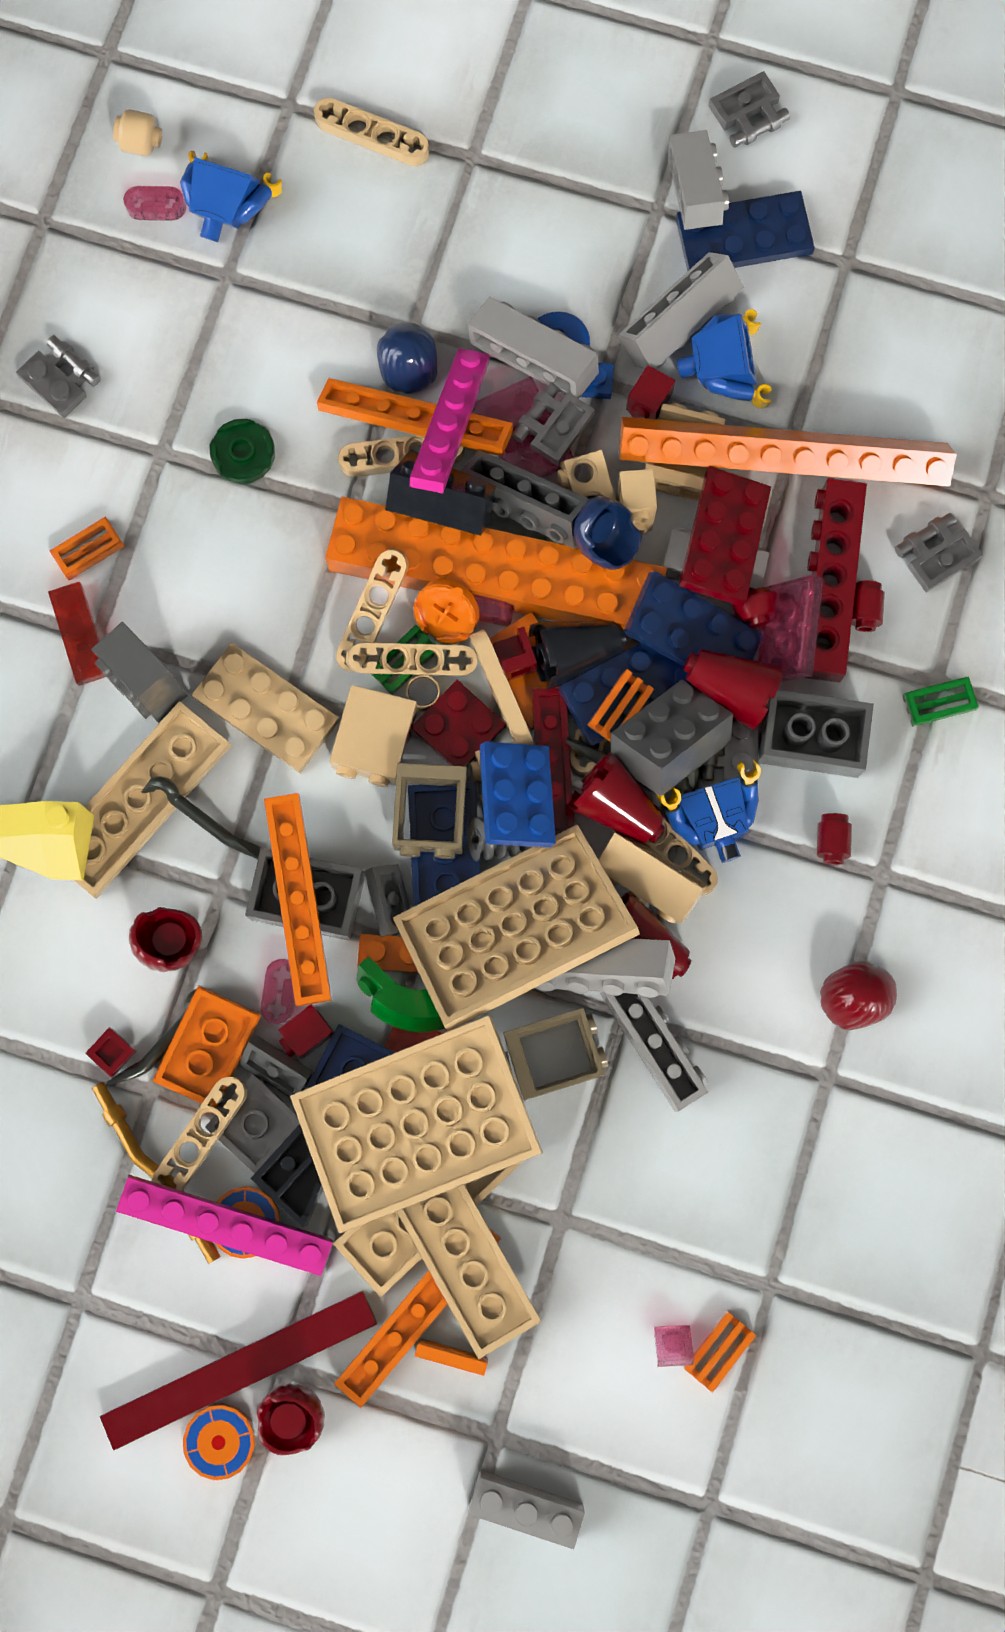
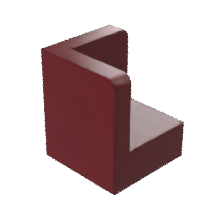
M524 627L517 628L516 636L493 643V648L508 681L536 672L537 661Z

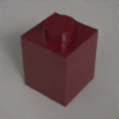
M647 365L628 395L626 410L629 411L633 418L658 419L662 404H667L673 394L676 380Z
M312 1004L278 1029L283 1036L279 1040L280 1045L289 1056L292 1057L296 1054L300 1059L307 1057L330 1039L334 1033L323 1016Z

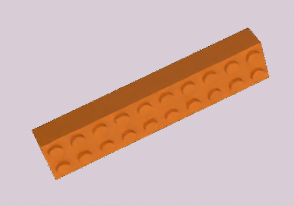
M341 496L325 557L329 571L369 579L380 554L388 549L395 548L404 552L409 561L407 573L400 587L421 591L429 582L438 579L452 580L468 589L473 594L477 604L526 615L532 612L535 617L557 622L614 621L623 630L626 627L648 573L656 571L665 576L667 567L632 560L628 565L620 569L608 570L590 561L576 547L573 549L567 545L486 528L480 536L387 511L384 505ZM393 556L391 559H385L384 563L388 565V570L385 576L382 577L377 574L376 578L387 580L392 585H395V581H391L389 578L394 570H401V566L397 564L398 558Z

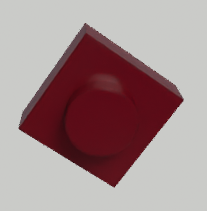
M109 1027L85 1054L106 1074L114 1077L137 1051L113 1028Z

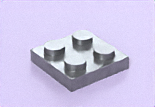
M252 1074L245 1082L247 1087L246 1100L219 1138V1141L255 1174L300 1123L296 1112L256 1075ZM235 1093L231 1099L237 1100L239 1095ZM221 1108L227 1116L229 1109ZM215 1115L205 1126L210 1133L214 1132L219 1126L218 1116Z

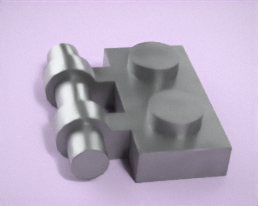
M765 71L710 98L709 108L724 131L733 126L737 127L738 132L732 134L729 138L734 148L743 143L745 145L751 144L756 141L757 136L767 131L774 132L781 127L782 123L790 119L787 108H782L777 112L773 108V105L779 102L780 95ZM760 113L763 119L751 124L748 118Z
M53 335L46 342V345L53 350V354L47 358L38 350L16 371V374L62 418H65L87 397L80 386L87 381L94 387L100 382L101 377L94 371V366L86 359L81 360L74 353V348L68 342L61 341ZM64 363H67L74 369L73 373L69 376L59 369Z
M549 383L543 392L539 391L534 397V404L526 415L522 414L516 422L518 427L512 433V437L522 443L528 434L535 436L531 442L530 449L558 466L594 416L595 409L568 392L562 401L559 402L554 399L559 389L554 384ZM544 411L552 413L544 425L538 422Z
M948 513L942 518L937 516L928 522L926 528L918 533L912 532L903 538L904 541L895 546V551L901 558L910 552L916 556V559L911 561L907 567L926 593L977 562L983 556V553L965 528L955 535L950 531L949 528L957 523L952 513ZM934 537L939 539L941 543L929 550L926 547L925 543Z
M733 717L731 742L723 747V756L713 755L698 767L701 768V781H713L714 769H723V781L739 776L741 782L743 778L738 772L737 764L742 761L745 768L744 772H750L754 767L753 759L758 763V726L752 730L742 725Z

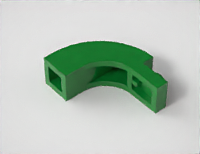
M369 956L358 965L357 984L364 994L369 997L373 996L370 1012L377 1018L393 1027L412 1032H431L445 1029L427 989L414 990L399 985Z

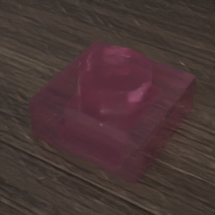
M690 1325L654 1327L657 1367L694 1364Z

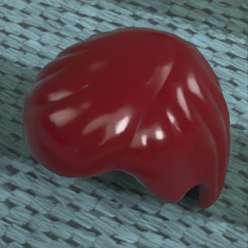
M158 907L146 913L141 912L134 919V924L129 929V944L133 955L144 966L159 972L176 971L186 967L199 949L203 936L200 924L195 917L187 912L165 907Z
M866 961L854 962L838 969L825 979L820 991V1003L828 1019L844 1030L864 1028L884 1020L891 1014L897 1000L896 983L891 974L883 968L874 966Z
M289 1383L285 1386H278L275 1390L270 1391L257 1408L259 1420L258 1437L267 1450L277 1455H292L311 1449L320 1438L324 1428L325 1412L319 1397L310 1388L300 1384L294 1385Z

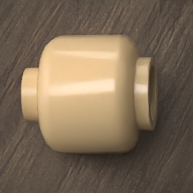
M129 109L125 110L121 116L117 115L114 122L113 140L118 142L119 148L123 152L149 156L153 152L154 147L159 148L161 145L162 128L157 127L154 115Z

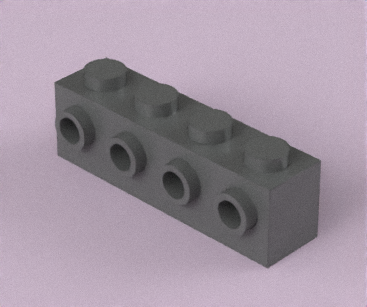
M480 449L463 467L462 472L496 486L492 511L497 515L514 520L528 530H535L546 535L556 543H563L573 549L577 546L573 532L575 520L581 508L590 499Z

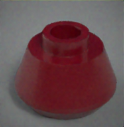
M770 587L749 590L747 601L742 607L732 604V608L743 623H750L752 628L761 627L771 622L770 617L775 615L777 593Z

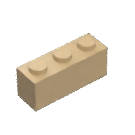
M619 832L614 833L598 859L614 886H617L619 883L630 890L629 893L636 896L644 905L648 902L658 908L657 914L671 923H675V921L682 923L685 921L708 884L650 847Z

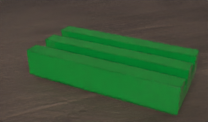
M414 625L397 642V644H410L417 637L419 640L414 644L437 645L417 625ZM397 649L389 651L386 657L387 664L401 651ZM426 650L419 659L421 666L425 665L435 653L431 650ZM404 655L390 667L394 669L401 667L404 663ZM379 660L377 661L376 669H381ZM371 674L391 695L413 676L401 674L390 684L387 680L394 674Z
M969 676L906 692L902 695L904 702L908 706L906 708L907 712L911 715L910 722L912 727L976 711L979 708ZM960 687L965 689V692L919 704H916L914 700ZM966 699L969 702L964 705L919 716V712Z

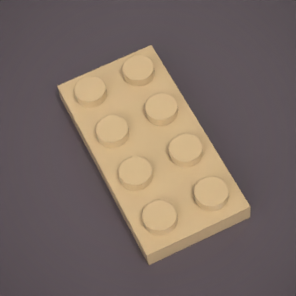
M232 642L191 695L196 701L298 773L303 771L340 721L339 717Z

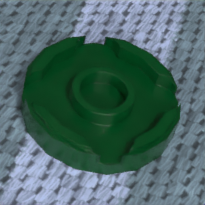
M247 418L234 419L223 424L217 430V434L214 436V439L212 438L209 445L210 458L216 471L226 480L238 484L252 483L263 478L271 469L275 459V444L269 431L264 426Z

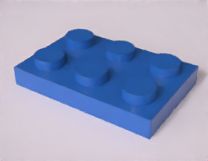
M484 741L480 746L485 844L552 847L556 843L549 746Z

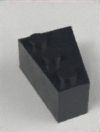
M410 450L390 473L385 510L481 536L490 523L496 486L452 467L443 493L410 487V475L419 454L414 450Z
M299 1124L250 1179L302 1227H305L310 1222L323 1192V1187Z

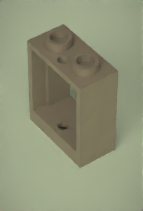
M397 763L392 846L394 850L400 851L401 856L419 857L420 852H434V857L453 859L455 854L463 853L467 786L466 767ZM407 784L457 786L454 842L404 839Z
M580 1008L503 1032L524 1101L605 1075L603 1068L609 1066L603 1047L596 1048L592 1036L598 1033L592 1013L586 1015L584 1008ZM577 1021L592 1070L535 1088L520 1038Z

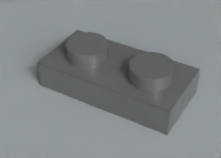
M399 864L371 867L364 872L380 935L384 937L400 934L393 917L409 910L410 906Z
M256 1034L249 1040L238 1064L289 1097L305 1090L313 1073V1070Z

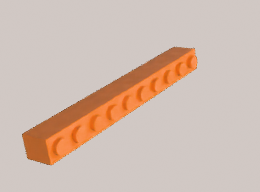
M622 417L618 446L620 460L702 467L711 466L715 468L950 486L956 458L955 451L948 443L633 417Z

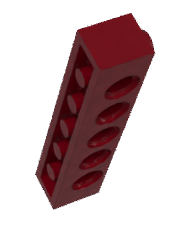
M827 478L823 488L817 489L814 509H819V518L813 521L811 540H816L815 552L810 551L807 571L812 572L811 583H806L803 599L804 603H809L808 614H803L800 625V634L805 635L804 647L799 646L796 659V666L801 667V678L840 683L846 675L867 483ZM830 513L841 514L845 521L837 522L833 520ZM830 543L836 544L841 549V553L835 554L830 552L826 545ZM823 575L834 576L838 584H827L823 579ZM819 607H830L834 612V616L826 617L822 615ZM819 637L827 639L830 642L831 648H820L816 644L815 639Z

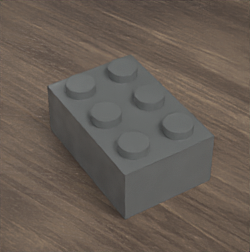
M123 621L91 649L99 658L94 664L123 696L125 695L145 719L151 715L159 723L179 701L182 702L188 696L171 671Z
M680 680L611 732V753L619 759L632 777L661 797L731 742L733 713L684 680Z
M778 690L775 697H770L766 705L768 711L763 718L758 763L859 778L866 770L874 703Z
M260 848L245 916L251 921L283 927L272 850ZM310 858L321 933L324 936L351 941L365 873L362 868Z

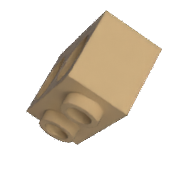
M602 450L560 463L561 470H557V476L561 487L585 498L605 496L616 501ZM577 465H584L589 469L590 478L586 483L576 480L574 469Z
M653 469L620 471L616 501L632 512L631 520L634 526L641 531V535L652 530L656 515L657 500Z

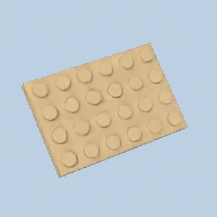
M578 824L555 835L556 843L552 847H532L393 917L447 1032L640 934L636 923Z
M489 1015L290 1096L339 1234L543 1153L493 1020Z

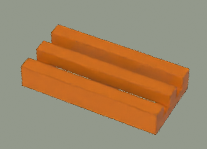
M105 516L49 550V552L69 581L125 546ZM105 529L107 530V533L103 534L99 538L83 545L79 548V550L67 556L66 558H61L62 555L66 554L70 550L84 543L88 539L92 538L93 536L97 535Z
M628 669L622 673L587 724L610 742V729L636 691H640L641 694L619 726L640 711L654 690L650 685L646 686L643 684V680L639 677L635 678L632 676V672ZM625 683H629L631 687L605 725L601 726L599 721Z
M726 1311L683 1368L713 1393L757 1335ZM729 1323L734 1325L733 1329L700 1372L695 1369L696 1365ZM740 1332L744 1334L743 1338L714 1376L708 1380L706 1376Z
M425 1339L419 1340L415 1352V1357L482 1376L485 1375L488 1359L485 1356L478 1359L475 1353Z

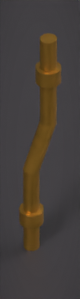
M104 1082L97 1084L92 1088V1091L104 1110L102 1116L108 1127L112 1126L132 1163L152 1178L159 1165L143 1153L125 1120L127 1115L121 1104H116ZM162 1175L161 1179L165 1182L164 1186L176 1189L177 1185L173 1181L174 1177L172 1175ZM188 1235L191 1241H196L208 1264L221 1257L213 1242Z

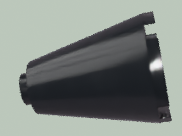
M614 621L538 622L530 625L529 637L535 636L536 646H532V650L537 661L536 672L540 681H548L545 687L547 690L556 688L621 654L623 646L626 645V635L623 633V628L621 626L618 627Z

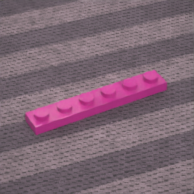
M458 348L410 475V487L438 493L444 492L485 377L490 354Z
M130 1174L116 1212L319 1276L322 1275L333 1244V1239Z

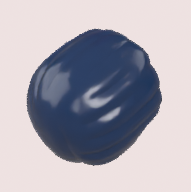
M403 322L391 326L377 344L378 365L383 381L392 390L405 394H412L427 388L437 377V350L433 336L427 329L415 323Z
M597 496L587 501L575 520L573 531L575 543L581 553L593 563L608 570L620 569L633 560V557L638 552L642 535L641 531L634 526L631 520L632 512L620 502L605 496Z

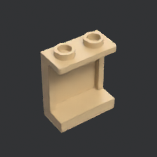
M678 403L662 404L658 419L725 425L726 419L719 417L714 412L702 411L700 413L688 410L687 407ZM647 462L645 469H653L656 491L699 501L705 472L708 467Z
M351 685L329 761L332 768L336 770V774L349 779H355L356 775L369 778V783L380 787H388L389 783L396 785L397 763L402 761L412 721L415 722L418 712L417 702Z

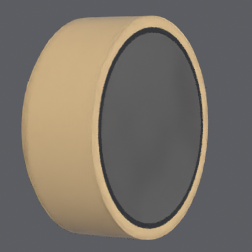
M416 676L407 685V699L416 701L418 710H427L440 697L439 685L430 676Z

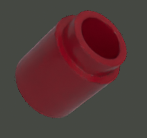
M864 580L856 582L852 625L855 626L857 631L873 632L876 630V627L883 624L885 592L882 590V584L877 581Z
M841 813L822 814L821 822L817 824V857L823 858V863L844 864V859L851 857L852 824L849 823V816Z

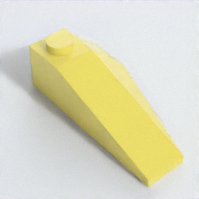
M40 801L0 805V858L50 879L84 881L94 814L79 802Z

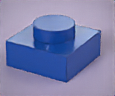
M598 363V375L580 397L611 399L614 364Z

